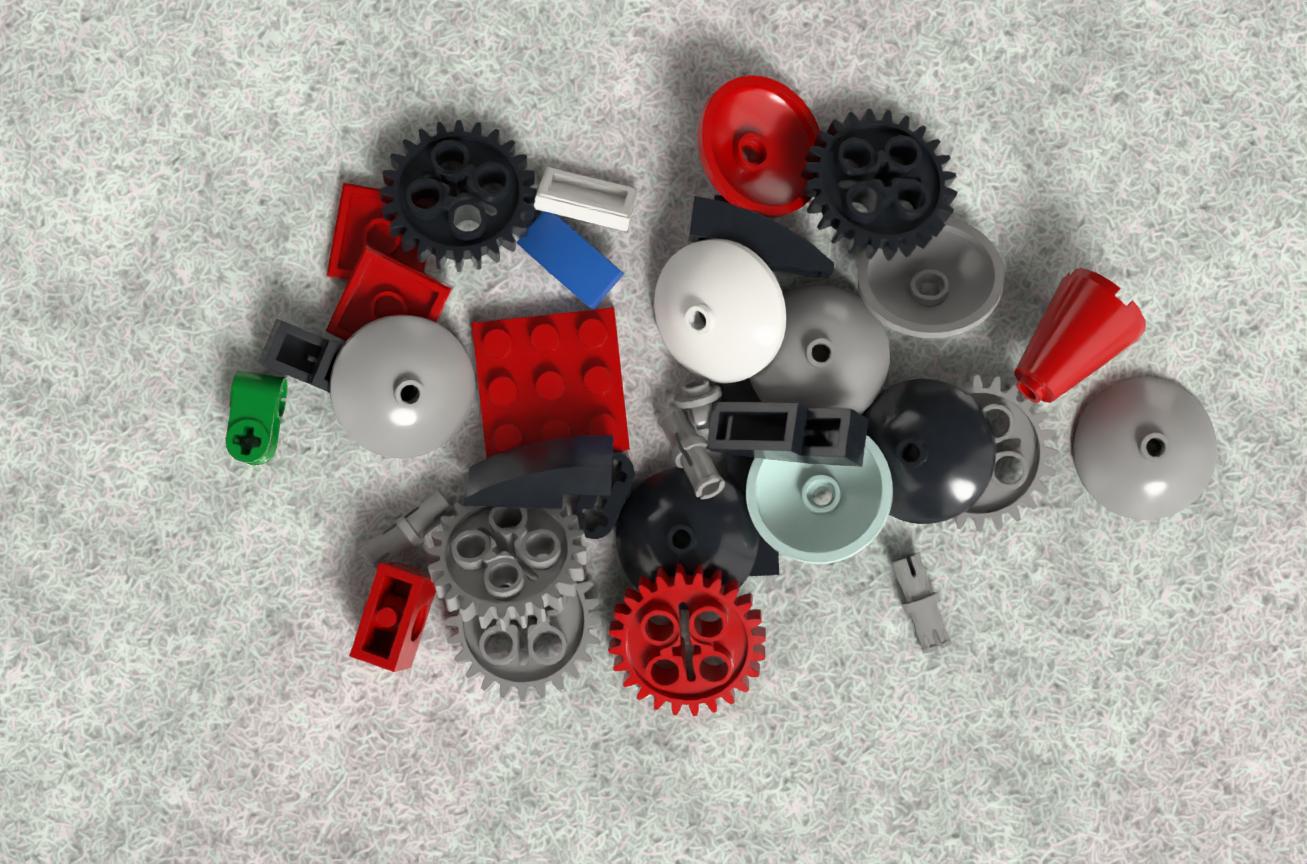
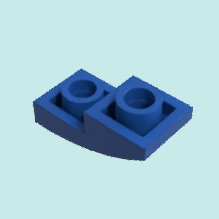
M543 211L528 228L527 237H521L516 242L551 275L593 310L625 274L558 214Z

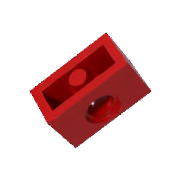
M400 562L379 563L353 642L350 657L392 672L412 667L436 593L434 582L431 581L429 572Z

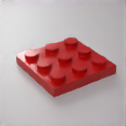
M614 307L472 323L486 459L522 445L579 435H614L613 452L630 450Z

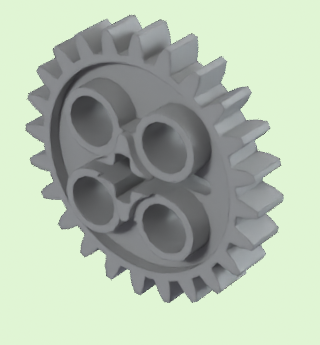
M975 375L972 388L966 389L961 379L957 377L955 378L954 385L972 396L985 413L991 409H999L1007 414L1010 421L1009 429L1004 435L995 437V443L1013 438L1021 440L1019 447L996 452L995 461L996 464L1004 456L1016 457L1023 465L1021 477L1013 483H1004L996 477L993 471L989 485L979 500L967 511L956 517L958 529L963 527L967 517L974 518L977 531H982L984 519L990 517L995 526L1001 529L1002 514L1008 512L1018 522L1021 520L1017 508L1018 505L1023 503L1032 509L1037 507L1030 496L1033 490L1048 493L1049 489L1039 479L1041 475H1056V470L1044 464L1045 458L1058 455L1059 451L1054 448L1045 447L1044 440L1051 438L1056 432L1051 429H1040L1038 424L1047 417L1048 413L1044 411L1032 415L1029 409L1034 402L1027 398L1019 402L1016 399L1018 394L1016 384L1007 393L1000 391V377H995L990 388H983L980 375ZM913 443V448L907 449V455L914 462L919 458L920 450Z
M564 501L562 509L470 506L466 508L459 503H455L456 518L442 516L440 521L443 531H435L431 534L434 547L427 549L430 562L428 570L431 581L434 582L437 597H445L449 612L460 608L464 622H468L478 614L482 629H486L492 619H499L501 630L506 631L510 619L517 618L520 626L524 629L527 628L528 615L533 613L539 620L544 622L546 621L545 607L549 605L556 610H563L561 594L575 597L576 588L574 581H584L585 578L583 565L588 563L584 530H579L577 515L568 516L567 505ZM507 526H515L513 528L504 529ZM475 554H478V555H479V556L476 557V558H471V559L467 558V557H469V556H471V555H475ZM540 554H550V555H548V556H546V557H542V558H537V557H536L537 555H540ZM526 574L529 578H531V579L534 580V581H530V580H529L527 577H525L524 575ZM502 584H513L507 588H497Z
M549 554L537 555V558L546 557ZM574 581L576 588L575 597L562 594L563 610H545L546 621L542 622L534 613L530 615L532 620L537 621V625H530L528 627V663L525 666L519 664L521 634L518 627L512 625V621H516L517 618L510 619L506 631L501 630L499 619H492L487 628L482 629L478 614L468 622H464L460 608L457 609L459 611L458 616L445 619L447 626L457 628L459 633L449 637L447 643L450 646H463V650L455 656V662L463 664L471 661L473 664L465 676L472 680L483 674L485 677L481 689L485 692H488L496 683L500 684V698L506 700L512 688L518 690L521 702H526L529 689L533 688L536 689L540 698L545 700L547 694L546 685L551 683L561 693L564 692L565 689L561 677L567 674L571 678L579 680L581 677L575 664L579 661L591 665L593 662L589 654L584 651L585 647L600 646L601 643L597 637L589 634L590 629L603 626L602 619L589 616V612L601 606L599 599H585V595L594 587L592 581L580 584ZM502 584L499 587H510L513 584ZM500 634L509 636L513 642L510 654L502 659L491 658L487 653V645L490 639ZM544 635H555L562 643L559 654L552 659H542L537 656L535 645L538 639Z

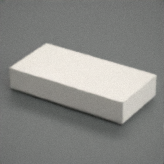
M546 167L536 194L534 207L537 210L627 231L639 189Z

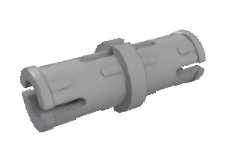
M674 406L665 410L659 416L658 424L663 429L673 448L671 454L675 464L679 468L684 469L697 497L708 499L717 495L724 488L725 481L718 473L709 456L710 451L706 449L708 445L707 440L703 436L698 435L688 417L686 409Z
M436 489L433 494L405 515L400 512L394 516L395 522L369 542L360 546L371 564L377 569L380 562H391L412 545L417 548L423 543L421 538L441 524L440 518L442 516L451 517L455 515V511L441 492Z
M920 552L905 556L904 559L899 558L892 561L891 565L894 567L906 601L902 603V607L906 614L910 613L922 646V652L929 653L939 650L938 646L944 648L951 645V639L948 637L937 603L941 602L938 592H932L921 561Z

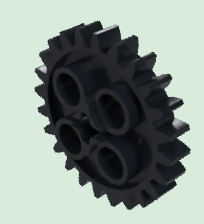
M867 109L861 122L853 112H849L843 124L834 119L827 132L821 131L814 142L815 146L810 147L805 157V160L809 163H806L801 172V177L808 181L803 187L801 194L806 197H814L807 208V213H822L823 217L817 225L818 230L831 226L835 229L831 242L835 244L845 237L849 240L848 253L850 254L859 245L865 246L867 259L870 260L878 249H882L887 261L892 260L898 248L905 257H909L915 250L916 245L924 249L933 239L932 236L937 237L946 226L944 222L948 220L954 211L950 204L956 198L958 192L949 188V186L957 176L954 172L943 171L951 157L950 155L936 156L934 151L941 141L935 139L926 143L922 138L927 127L923 125L914 132L908 129L910 118L907 115L899 124L893 123L891 110H886L882 119L876 120L872 109ZM891 156L900 158L905 166L895 163ZM844 159L855 161L860 169L849 166ZM898 199L909 202L914 210H908L903 207ZM852 202L863 205L868 213L858 211Z
M461 120L456 121L454 132H447L445 126L441 122H437V135L431 137L421 128L418 130L420 140L418 145L407 139L402 141L406 156L391 154V166L395 170H383V180L387 186L380 188L381 202L387 203L382 207L384 220L392 221L389 224L392 237L403 235L401 239L402 250L406 252L418 246L417 256L420 263L427 260L432 254L436 256V265L439 270L443 268L447 259L454 260L457 272L462 271L464 261L471 259L477 270H480L482 268V256L487 254L494 262L498 263L500 262V246L512 252L516 250V240L513 234L519 237H527L528 225L525 221H534L535 207L530 205L535 203L537 189L531 187L535 184V173L531 170H525L527 168L526 154L514 156V140L499 145L500 133L498 129H495L485 137L482 136L480 122L474 125L471 132H464ZM449 160H454L461 164L455 170H445L440 167L442 163ZM424 175H428V176L432 177L433 179H430V178H422V177H423ZM493 182L503 187L500 191L494 193L481 189L483 185ZM427 197L438 202L429 209H422L415 205L418 199ZM486 212H489V213L497 212V214L494 215V216H491V215L487 214ZM465 220L475 221L479 224L478 228L472 231H463L456 226Z

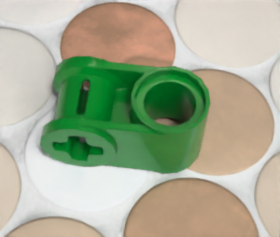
M243 371L235 373L230 392V414L225 437L226 448L234 459L255 466L269 462L275 455L281 419L286 405V401L281 400L282 398H287L288 391L286 377ZM254 433V436L260 438L262 443L260 447H253L250 451L242 447L243 438H251Z

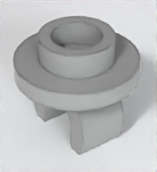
M697 379L681 386L682 392L674 397L676 407L681 409L691 408L697 431L709 428L712 412L710 403L722 396L720 386L709 384L708 379Z

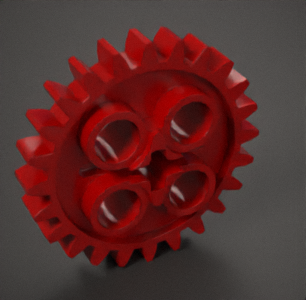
M682 563L677 564L674 577H669L666 571L660 567L657 569L656 583L651 582L645 576H641L638 586L640 593L630 588L625 590L624 601L626 604H616L614 617L617 620L610 623L609 635L614 638L610 639L608 651L610 654L618 655L614 659V671H626L622 685L629 687L637 683L639 684L636 699L640 701L651 694L655 696L653 708L655 710H658L667 701L671 702L673 715L677 716L683 704L689 705L692 715L697 716L699 704L706 703L708 708L714 713L717 712L718 698L722 697L732 705L735 703L734 688L746 693L749 691V678L747 676L759 677L760 664L757 661L765 660V646L761 643L766 641V628L758 626L762 623L761 609L750 610L753 606V595L748 593L737 597L739 592V581L737 579L723 586L721 584V570L718 569L708 579L704 578L703 566L701 564L697 565L693 576L686 575ZM681 602H685L688 605L690 642L694 645L692 657L696 675L694 678L688 677L686 671L685 639L681 636L683 623L679 607ZM713 611L720 618L709 622L700 619L698 615L701 612ZM655 615H664L672 622L667 625H657L649 618ZM709 656H718L725 662L719 665H710L703 659ZM665 659L674 662L676 666L665 669L659 667L655 662Z

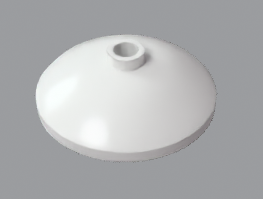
M705 239L680 249L669 259L661 271L654 296L656 323L667 349L685 369L700 378L708 379L712 382L733 383L759 373L773 360L785 334L786 307L782 290L775 275L756 253L731 240ZM699 312L704 314L706 325L702 323Z

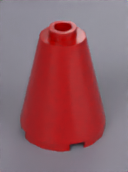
M1078 268L1071 275L1068 273L1061 279L1014 371L1018 381L1016 387L1019 392L1032 402L1039 403L1043 401L1051 403L1136 343L1146 331V321L1136 303L1132 300L1126 306L1115 296L1121 288L1097 272Z

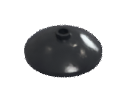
M935 379L907 380L884 390L863 412L862 415L869 419L867 436L879 447L891 472L893 499L889 513L890 516L915 524L939 523L964 513L983 495L989 485L995 467V436L984 410L964 390L948 382ZM912 443L916 444L920 450V456L915 462L910 460L907 455V448Z
M672 467L653 474L636 487L621 510L617 524L616 545L623 570L638 590L641 576H645L651 582L656 583L657 569L662 567L669 577H674L677 564L682 563L686 575L693 576L695 568L698 564H701L703 566L704 578L710 579L719 569L722 571L721 584L723 586H726L735 579L739 581V588L744 584L757 560L760 534L750 517L746 495L734 482L720 474L725 481L722 491L711 498L700 499V497L695 495L694 488L684 469ZM681 529L686 530L691 537L690 544L686 548H680L674 540L675 534ZM685 602L679 604L680 610H688V605Z

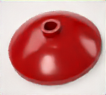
M758 75L737 77L717 88L704 104L697 128L700 159L708 178L716 190L729 203L755 211L767 218L788 215L806 205L812 198L801 194L803 187L808 181L801 177V172L806 163H809L805 160V157L810 147L815 146L814 142L821 131L815 117L805 102L784 84ZM743 152L746 154L748 161L744 157Z

